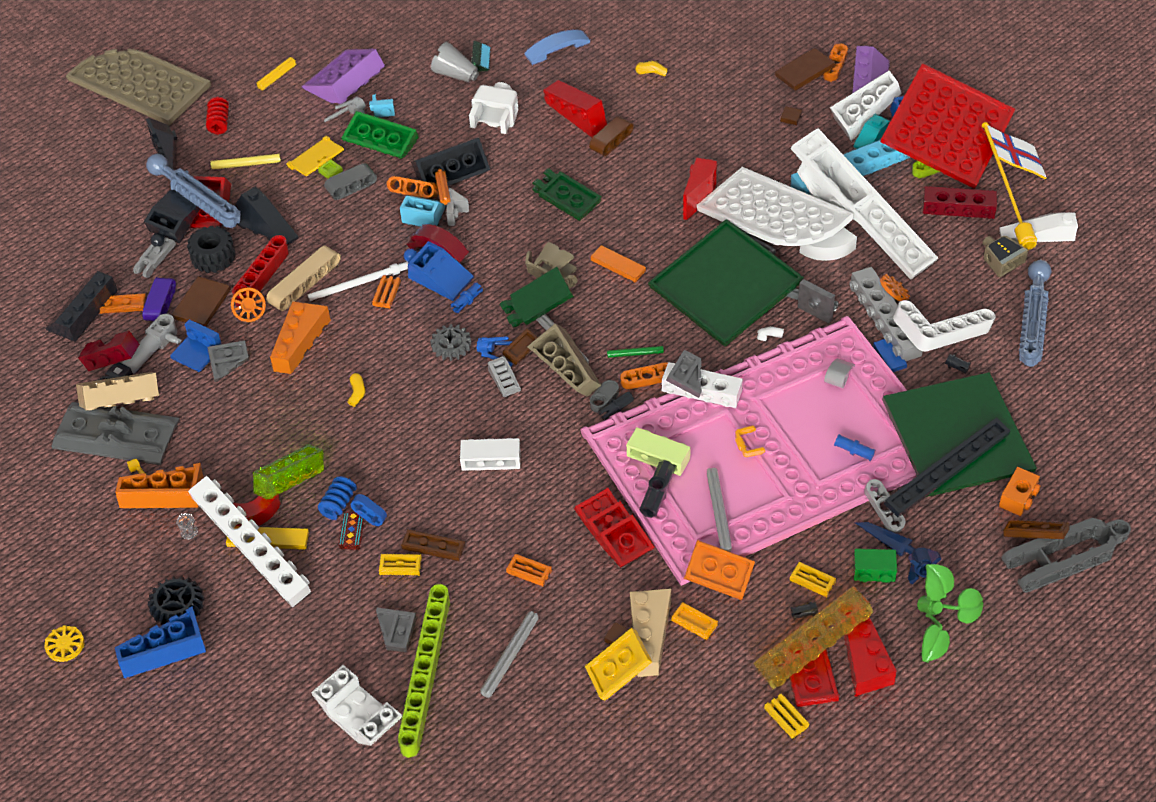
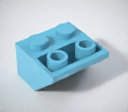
M405 196L400 206L402 223L416 226L424 224L437 226L447 205L440 203L438 200Z

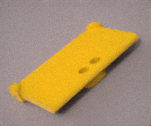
M325 136L321 141L294 160L287 162V166L307 177L330 159L344 151V148Z

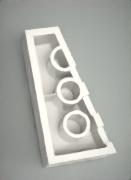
M888 71L836 103L830 109L834 119L850 141H852L860 134L864 124L874 114H881L893 102V99L901 94V90L897 80Z

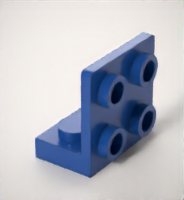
M189 319L185 323L188 337L170 356L171 359L197 372H201L210 362L208 347L221 345L219 333Z

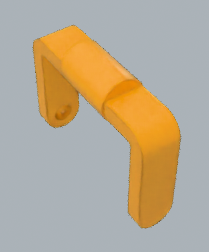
M755 426L740 428L735 431V442L744 457L763 454L766 451L764 447L747 451L744 440L740 436L754 432L756 430Z

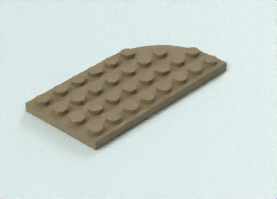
M113 49L104 51L105 54L97 57L92 55L80 62L66 75L67 80L168 125H171L211 86L210 80L134 49H128L127 51Z

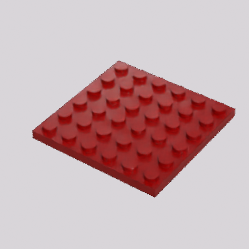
M922 63L880 142L975 189L993 155L986 131L982 128V123L987 122L990 127L1004 133L1015 108Z

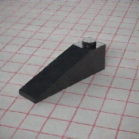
M146 118L152 144L157 154L164 155L168 160L169 167L175 171L177 167V146L175 141L178 140L175 131H171L168 124Z
M256 186L240 195L235 204L237 210L240 211V223H237L239 227L243 229L248 228L256 235L261 234L267 237L269 241L274 236H284L287 245L299 239L298 235L266 195Z

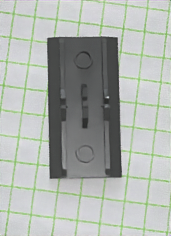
M72 402L55 434L52 449L123 460L137 459L138 462L161 465L169 441L180 418L130 411L124 407L117 409L116 406L112 408L101 406L94 410H85L79 406V403Z

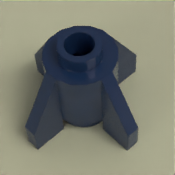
M923 547L915 549L908 556L911 562L908 574L909 583H915L919 576L926 577V564H937L942 559L940 553Z

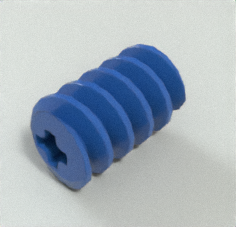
M335 477L318 504L319 512L328 519L337 520V515L343 513L342 509L346 508V503H349V497L353 496V491H356L357 485L346 477Z

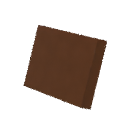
M813 48L776 70L775 76L796 91L836 66L834 61L816 48Z
M198 276L173 312V318L185 323L190 319L206 327L230 292V285Z

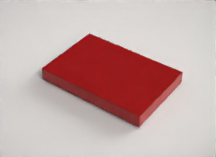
M825 643L783 649V656L796 707L839 701Z

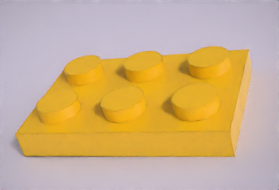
M631 628L589 662L585 668L600 699L605 701L651 664L652 660L637 631Z

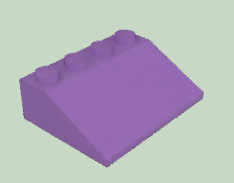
M376 49L345 50L302 87L330 103L341 104L347 100L349 95L356 93L361 85L368 83L372 76L380 73V69L385 65Z

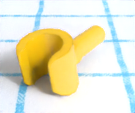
M137 459L127 462L130 472L137 470L139 474L145 473Z

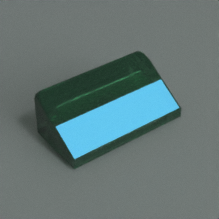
M473 41L472 63L478 68V71H489L490 46Z

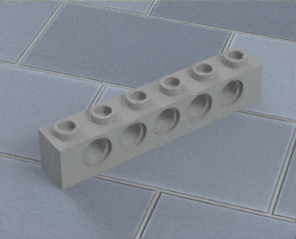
M869 267L853 272L849 282L850 289L856 293L860 304L864 305L868 316L873 319L877 330L881 331L886 342L892 343V351L895 356H900L905 361L921 357L923 351L915 347L893 320L898 305L893 297L882 287L880 278L874 269Z

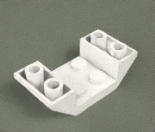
M344 665L312 692V695L329 718L360 744L371 746L402 718V715L389 703L382 705L359 685L358 677Z

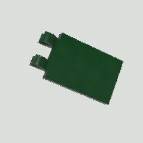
M547 168L543 172L546 175L543 180L547 184L538 178L532 182L535 185L532 190L535 193H539V197L578 221H581L602 201L601 195L561 171L556 174Z
M555 267L510 295L512 299L502 301L500 306L506 314H510L506 318L512 327L515 328L522 322L526 325L530 324L574 296L558 267Z

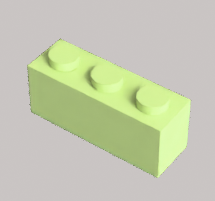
M637 427L626 444L627 457L655 467L663 460L669 461L675 466L674 474L679 476L682 475L690 460L691 447Z

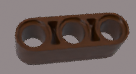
M619 116L615 117L591 139L589 148L604 157L607 156L632 133L633 124Z

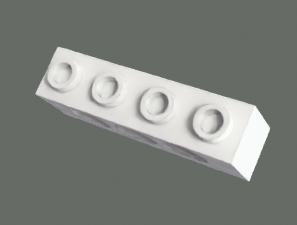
M668 362L662 378L663 392L720 404L725 407H737L742 393L743 379L700 369L702 392L698 398L666 381L667 376L675 363Z

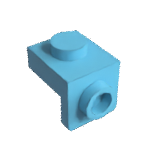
M376 94L372 95L373 101H370V111H374L375 117L395 116L393 99L376 100Z

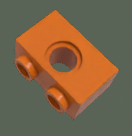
M1017 467L1001 495L999 507L1022 516L1025 510L1030 509L1033 502L1032 496H1037L1041 485L1038 484L1040 476Z

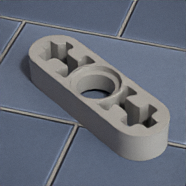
M877 479L868 481L864 488L866 497L886 529L899 533L905 526V518L903 515L898 518L894 514L891 516L892 512L890 510H882L879 504L880 502H885L890 497V494L881 481ZM871 487H873V488H876V487H877V488H878L877 492H875V491H872V492H871V490H870ZM894 520L895 522L898 521L899 525H892L891 523Z

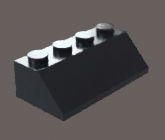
M479 137L411 162L418 180L437 184L435 173L442 169L446 173L448 186L490 171ZM430 186L427 189L428 193L432 192V188Z
M99 271L89 276L45 329L76 342L100 313V308L104 307L106 301L110 300V297L114 296L118 291L113 277Z

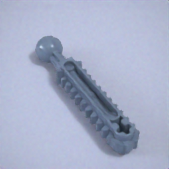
M153 154L147 159V170L152 175H164L170 179L171 190H176L225 227L233 228L237 223H240V211L193 178V176H190L188 171H183L181 168L175 171L169 167L168 160L161 154Z
M1037 260L1030 264L1028 275L1033 284L1030 286V290L1025 291L1019 360L1030 367L1041 362L1043 357L1048 306V291L1044 290V282L1049 279L1052 272L1050 265L1043 260Z

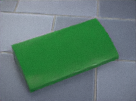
M356 111L341 139L402 159L412 149L419 136L416 129Z

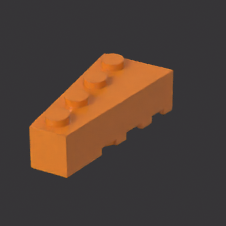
M292 301L270 356L274 372L293 373L304 358V353L312 347V342L317 336L321 335L323 327L331 321L328 306Z
M201 463L193 464L194 467L184 468V466L175 467L176 470L168 472L157 470L151 475L141 473L119 477L115 491L119 508H198L199 505L192 499L188 491L204 478Z

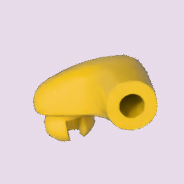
M655 61L640 62L635 68L638 74L656 73L661 76H665L668 70Z
M358 373L350 376L353 393L347 402L352 407H355L365 395L363 378Z

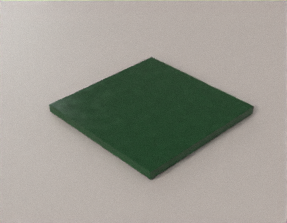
M726 219L650 280L648 286L726 347L798 287L804 277Z
M990 372L889 394L882 398L917 476L995 418H998L1010 430V434L927 497L1010 478L1017 467L1029 472H1035L1037 469Z

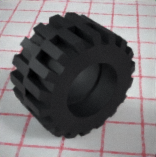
M219 226L202 227L201 230H196L195 234H191L190 239L187 241L192 265L201 272L217 273L219 270L223 271L225 267L228 268L230 263H233L236 256L231 234L225 228L221 229Z

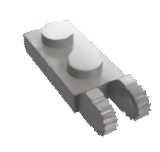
M164 237L165 242L161 247H154L151 244L139 258L140 260L134 266L133 272L140 274L143 271L142 276L149 278L153 274L154 268L156 269L176 245L175 241Z

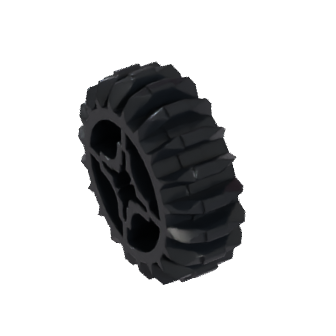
M173 575L172 580L165 578L163 584L158 582V588H152L153 594H149L148 607L151 616L157 623L160 622L161 625L170 622L169 618L185 614L186 609L193 607L195 616H200V610L204 606L203 591L196 581L192 582L190 577L185 579L181 575L179 579H176Z

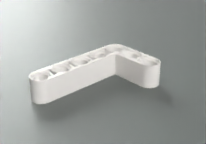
M903 300L899 302L893 320L916 348L921 351H930L988 333L995 320V314L989 309H981L930 324L913 303Z

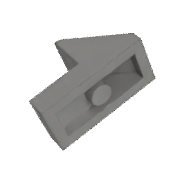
M448 188L451 201L447 203L448 226H455V218H458V213L469 212V205L465 197Z

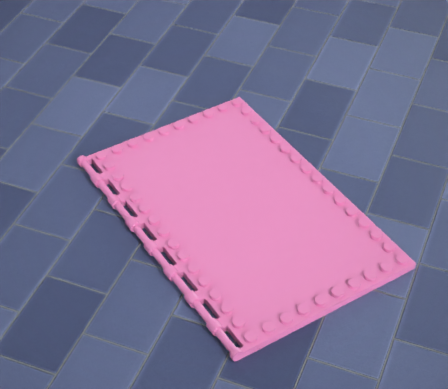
M848 316L822 329L819 327L812 330L808 335L779 344L777 348L763 354L746 358L744 362L730 368L716 371L715 373L732 375L733 377L743 379L742 393L736 408L668 393L659 398L654 397L644 401V404L626 412H618L611 415L609 419L593 426H585L580 429L583 438L587 440L681 586L691 582L683 578L697 540L720 548L707 478L708 468H716L718 470L732 545L731 553L746 557L869 501L864 493V488L868 481L872 479L881 481L886 490L890 492L917 477L882 401L885 395L907 390ZM837 358L855 364V367L849 371L844 388L824 382L829 366ZM755 426L756 430L754 432L740 436L744 440L747 451L764 447L766 451L763 454L744 457L735 442V431L740 428ZM636 427L691 447L690 460L681 476L673 474L667 489L666 498L662 501L657 516L652 518L645 517L640 512V507L648 490L649 480L653 477L657 467L627 457L626 444ZM840 434L853 441L858 440L860 444L875 449L872 460L869 461L856 454L853 456L849 451L834 446L837 436ZM871 487L870 490H871V492H872V491L877 492L878 488H877V487H876V488Z

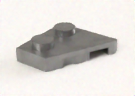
M245 341L208 347L214 382H218L248 361Z
M684 350L667 376L666 381L699 398L702 392L701 358Z
M377 608L376 612L386 650L407 653L416 621V613Z

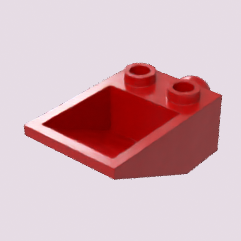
M696 158L695 163L691 164L690 177L683 194L684 220H687L696 213L697 204L716 189L717 161Z

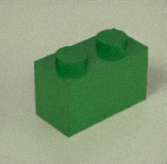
M855 549L853 557L854 581L895 582L897 574L896 550Z

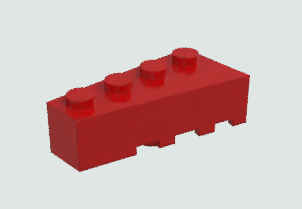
M559 80L543 89L545 102L591 138L607 125L602 100Z
M863 603L843 608L841 624L855 697L894 685L897 671Z

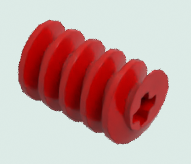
M214 97L207 104L206 128L209 132L216 135L224 134L227 131L229 104L222 97Z

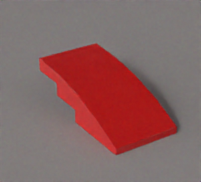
M609 488L575 506L574 510L585 526L620 568L655 548L633 514L629 515L621 501L617 502Z

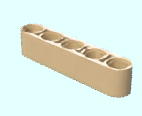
M326 245L322 246L272 288L267 294L266 301L280 311L286 310L292 304V301L295 302L335 268L340 262L341 255Z

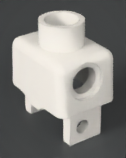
M503 82L496 83L494 87L481 85L472 99V110L469 114L470 128H476L478 122H483L492 127L500 126L501 133L506 134L508 128L514 126L518 114L517 92Z

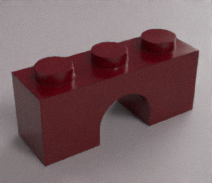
M125 331L114 335L113 339L106 345L101 339L87 343L78 359L89 372L131 359L140 344L130 331Z

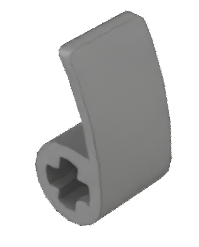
M838 358L835 359L826 372L824 382L844 388L849 371L855 367V364Z

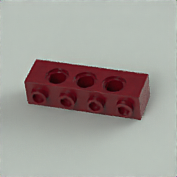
M925 186L922 214L995 219L997 191Z

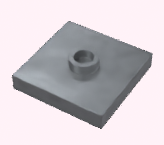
M803 279L799 284L798 308L830 323L833 320L835 295Z

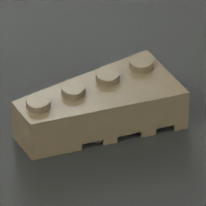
M558 324L552 325L527 346L572 388L586 397L601 386V383L567 330Z

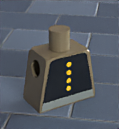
M987 236L983 240L982 244L985 246L984 260L999 278L1026 263L1028 249L1011 238L1002 236L994 240L991 236Z

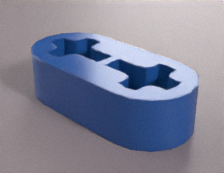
M358 494L351 502L352 510L374 526H381L387 517L386 512L365 495Z

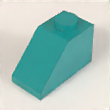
M874 114L864 124L853 148L859 149L881 140L889 125V120Z

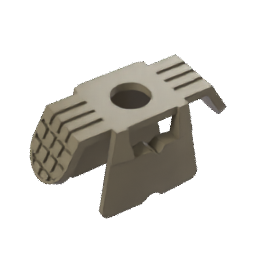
M547 242L533 264L532 252L527 251L525 260L527 271L535 276L536 279L553 268L558 267L569 288L577 284V277L571 275L576 271V267L569 263L574 259L571 253L559 250L558 246ZM544 262L542 267L538 266L540 263Z

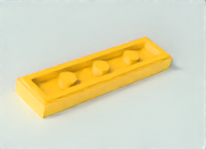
M259 527L257 530L261 535L265 533L272 541L270 545L273 548L277 546L280 549H306L308 529ZM227 537L226 545L228 547H236ZM250 537L247 542H252L255 537Z

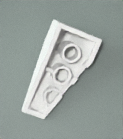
M1073 212L1049 213L1023 221L1032 224L1037 242L1075 241L1078 224L1076 215ZM1019 222L1000 227L1001 237L1007 236L1018 243L1014 229Z

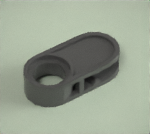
M613 380L604 381L590 397V408L592 411L598 413L599 409H602L611 403L612 399L615 400L618 397L619 385ZM597 400H601L604 402V404L595 405L594 402Z

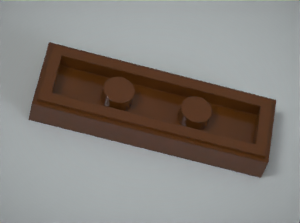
M1010 520L1004 528L1003 534L1004 537L1064 539L1070 528L1067 522Z
M407 529L401 544L403 550L460 561L465 547V541L409 529Z

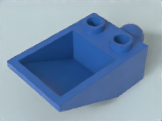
M429 241L418 253L414 249H407L404 252V259L408 262V278L452 301L459 296L474 278L448 252Z

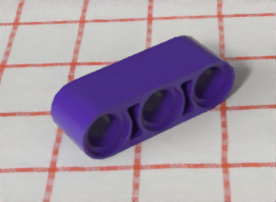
M160 277L154 279L142 314L145 321H155L158 316L167 314L176 290L175 279Z

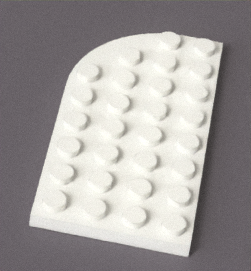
M741 167L697 204V211L722 222L727 219L742 231L775 245L784 246L807 245L834 236L854 219L852 212L744 167Z

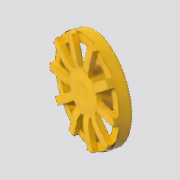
M64 625L63 627L53 629L45 639V651L52 660L59 662L69 661L81 653L84 647V637L76 627ZM74 632L78 634V635L73 636V637L71 638V636H72V634H73ZM80 638V643L73 642L74 640ZM74 646H78L76 651L73 650ZM56 648L53 653L49 651L50 649ZM61 652V657L55 655ZM67 652H71V653H72V654H70V655H68V656H65V653H67Z

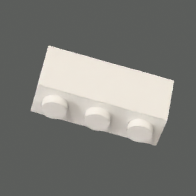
M520 439L461 440V469H520Z

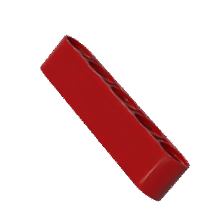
M274 236L233 287V295L243 288H253L259 292L263 289L289 254L287 241L284 236ZM246 291L241 292L242 296L246 298ZM249 291V298H251L255 292ZM237 295L235 300L242 301L240 296Z

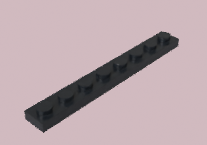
M995 418L888 497L884 505L897 518L1006 438L1010 434V430L998 418Z

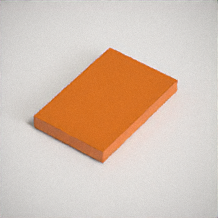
M697 540L683 579L742 600L755 561Z

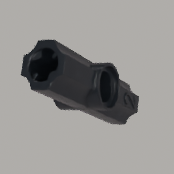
M663 460L659 462L653 477L649 480V487L640 507V512L645 517H656L662 501L666 498L668 486L675 472V466L669 461Z

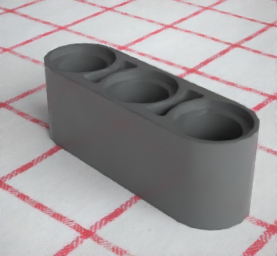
M363 163L326 180L324 187L333 199L339 200L371 186L376 182L377 176L368 164Z

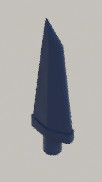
M854 522L892 550H896V553L900 556H903L905 553L911 554L916 549L910 546L913 542L910 538L903 537L869 522Z

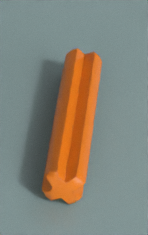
M439 169L435 176L440 203L448 205L447 203L451 199L446 173Z

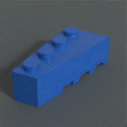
M193 607L186 609V613L179 617L175 615L169 618L170 622L160 627L156 625L150 628L147 634L143 636L139 634L114 647L124 678L206 652Z

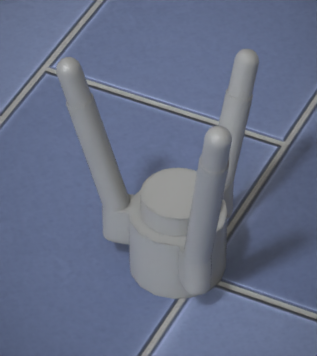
M355 97L350 101L335 106V109L345 108L325 118L324 121L327 122L348 110L352 114L356 111L365 113L363 110L365 109V103L360 97Z

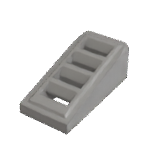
M505 356L488 362V371L503 397L521 391ZM513 384L512 386L504 389L505 386Z

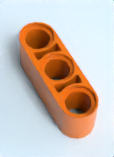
M396 176L390 177L387 181V187L391 192L422 198H436L439 195L436 183ZM397 180L400 183L398 189L395 187V182ZM413 183L416 186L414 192L411 190V186ZM429 186L432 188L430 195L427 192Z

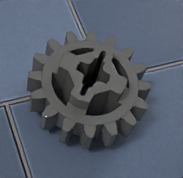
M452 324L449 325V328H446L443 325V330L436 329V334H432V339L430 340L432 352H436L437 357L442 355V360H445L446 357H449L450 361H452L453 357L460 359L459 355L465 356L466 351H470L471 338L470 333L466 332V328L460 329L459 325L454 328Z

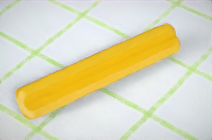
M289 57L256 83L257 87L260 90L267 88L296 65L295 59Z

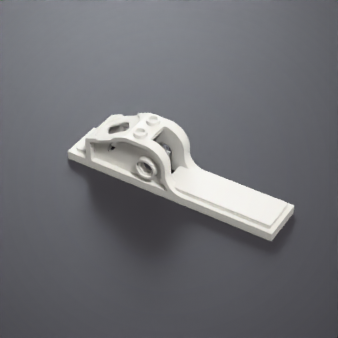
M819 128L792 145L791 150L802 161L797 173L805 183L811 196L852 212L853 220L857 221L910 279H913L937 261L938 257Z

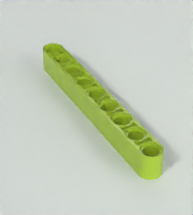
M442 584L434 585L429 593L400 726L398 742L400 751L405 757H413L418 754L423 736L450 606L448 589Z

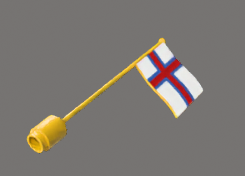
M987 122L982 123V128L986 131L1019 224L1014 229L1018 243L1030 250L1036 246L1037 237L1032 224L1023 222L1000 160L1046 179L1044 170L1033 145L990 127Z

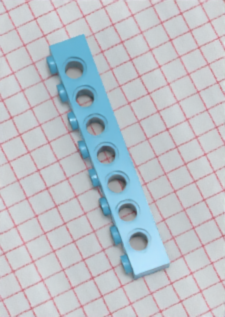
M880 140L843 154L862 176L910 158L881 143ZM792 174L791 187L811 195L799 174Z

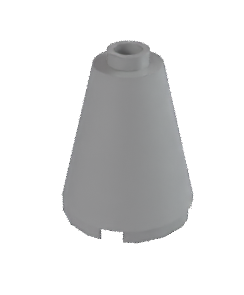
M445 42L439 47L438 51L440 53L438 57L434 56L431 63V70L434 73L469 83L477 79L479 72H477L478 68L451 43Z

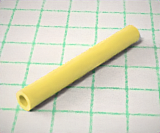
M280 154L217 160L211 161V169L281 162Z

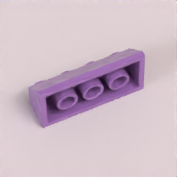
M857 46L853 93L888 72L889 60L874 47Z

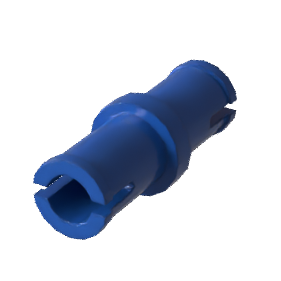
M474 283L467 291H463L460 297L451 304L452 310L460 313L466 305H470L474 301L473 299L483 291L480 288L481 285Z
M840 434L834 443V446L849 451L851 455L854 456L856 454L869 461L872 460L876 451L860 444L858 440L853 441Z

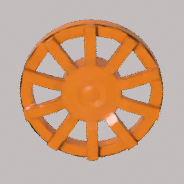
M885 274L880 278L882 287L898 301H907L909 299L908 290L902 286L901 282H897L893 276L890 277L888 274Z
M243 288L238 290L232 297V313L243 322L256 321L265 311V299L256 289ZM246 291V298L242 296L241 292ZM249 291L255 292L251 298H249ZM258 294L261 299L254 301V298ZM239 295L242 301L235 300L236 296ZM234 302L241 304V306L234 308ZM262 302V308L256 306V304ZM242 309V312L238 316L235 311ZM254 309L261 310L260 314L257 315ZM245 312H247V319L241 318ZM250 312L254 314L255 318L250 319Z

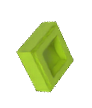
M330 159L319 167L318 171L329 179L342 173L343 168Z

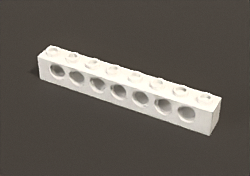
M207 476L188 491L192 499L293 608L311 592L308 587L310 584L308 579L303 574L299 576L295 572L297 570L295 565L290 560L286 562L282 558L284 556L282 551L277 546L273 548L270 545L272 542L265 533L261 535L257 531L259 529L257 524L252 519L248 521L245 518L247 515L240 506L236 508L232 504L234 502L232 497L227 492L223 494L220 491L222 487L215 479L211 481ZM213 497H217L215 501L210 502ZM230 510L228 514L222 515L224 511ZM237 524H242L240 528L234 529ZM250 537H255L252 542H247ZM262 551H267L264 556H259ZM280 564L278 569L271 570L274 565ZM293 578L291 583L284 584L285 580Z

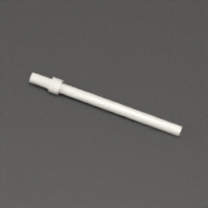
M408 262L398 265L395 263L389 265V268L308 294L309 301L382 278L383 275L388 276L392 274L394 276L400 274V271L408 269Z

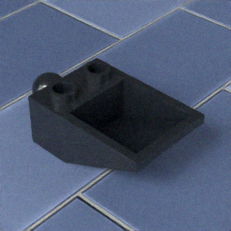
M176 190L167 192L152 207L144 220L148 230L154 233L150 238L151 244L154 247H161L165 242L164 237L180 244L200 208Z

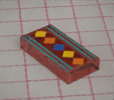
M344 512L339 541L340 549L360 550L364 518L355 512Z

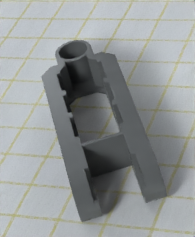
M1090 518L1069 526L1070 529L1064 539L1038 538L1008 550L1001 559L1008 569L1018 567L1033 560L1039 563L1040 568L1035 569V572L1017 581L1023 592H1031L1111 560L1115 545L1126 541L1131 531L1129 523L1120 519L1105 523L1102 520ZM1090 538L1096 539L1101 545L1096 548L1091 547L1089 551L1078 555L1073 554L1071 558L1060 562L1055 561L1051 563L1046 556Z

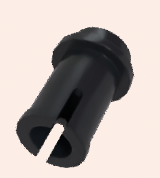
M949 354L945 362L948 368L952 367L964 374H967L971 366L970 362L968 363L956 357V354Z
M810 600L806 604L790 607L791 612H793L791 613L793 620L810 615L814 617L815 614H818L815 601L811 602Z

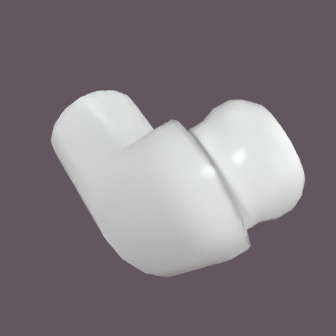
M771 326L761 328L757 332V339L766 341L767 335L782 338L784 329Z

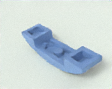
M581 30L558 32L534 44L525 52V56L533 65L546 60L547 54L572 44L575 48L590 43V39Z

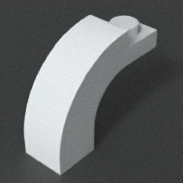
M842 228L834 236L825 240L800 245V253L816 260L840 259L856 249L857 236Z

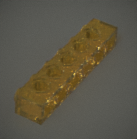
M854 586L755 661L753 663L755 668L772 689L783 685L790 676L800 672L808 662L818 658L821 652L828 647H832L843 635L849 634L860 622L867 620L873 613L870 603ZM801 650L800 653L794 654L796 651ZM785 663L783 666L778 667L779 664Z

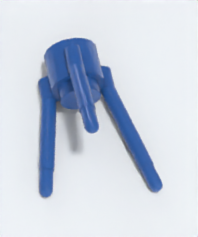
M507 336L482 337L477 341V352L482 353L481 357L495 360L499 357L489 354L494 351L495 345H510L513 341H503L509 339Z

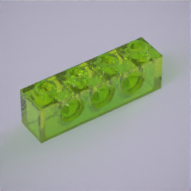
M309 444L254 471V494L264 499H271L323 472V450Z

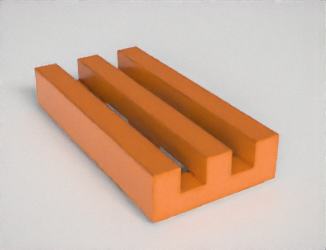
M386 275L382 276L372 301L373 306L391 308L401 282L399 277L393 279V276H389V278ZM391 284H394V285H393V288H392V290H391V293H390V295H389V298H388V300H387V303H384L385 300H386V297H387V295H388V293H389V289H390V287H391Z
M514 554L506 568V572L544 586L545 580L548 579V575L552 572V567ZM515 562H519V563H522V564L527 565V566H523V565L517 564V563H515ZM533 568L538 569V570H541V571H543L544 573L539 572V571H536V570H534Z

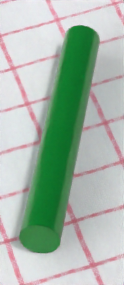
M663 346L607 350V358L664 353Z

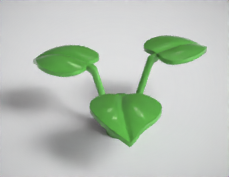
M926 564L925 588L927 596L920 597L917 603L919 611L926 613V617L936 624L930 625L925 631L922 643L923 662H929L942 657L949 647V634L947 631L942 630V624L933 615L939 614L942 608L958 610L959 621L972 623L978 619L983 610V598L973 588H966L960 593L958 597L959 606L942 604L940 600L946 598V593L953 589L954 576L948 568L937 564Z

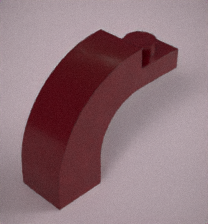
M431 224L422 225L410 236L411 239L406 244L410 249L423 247L429 241L443 248L459 263L469 253L466 247L454 235L441 227Z

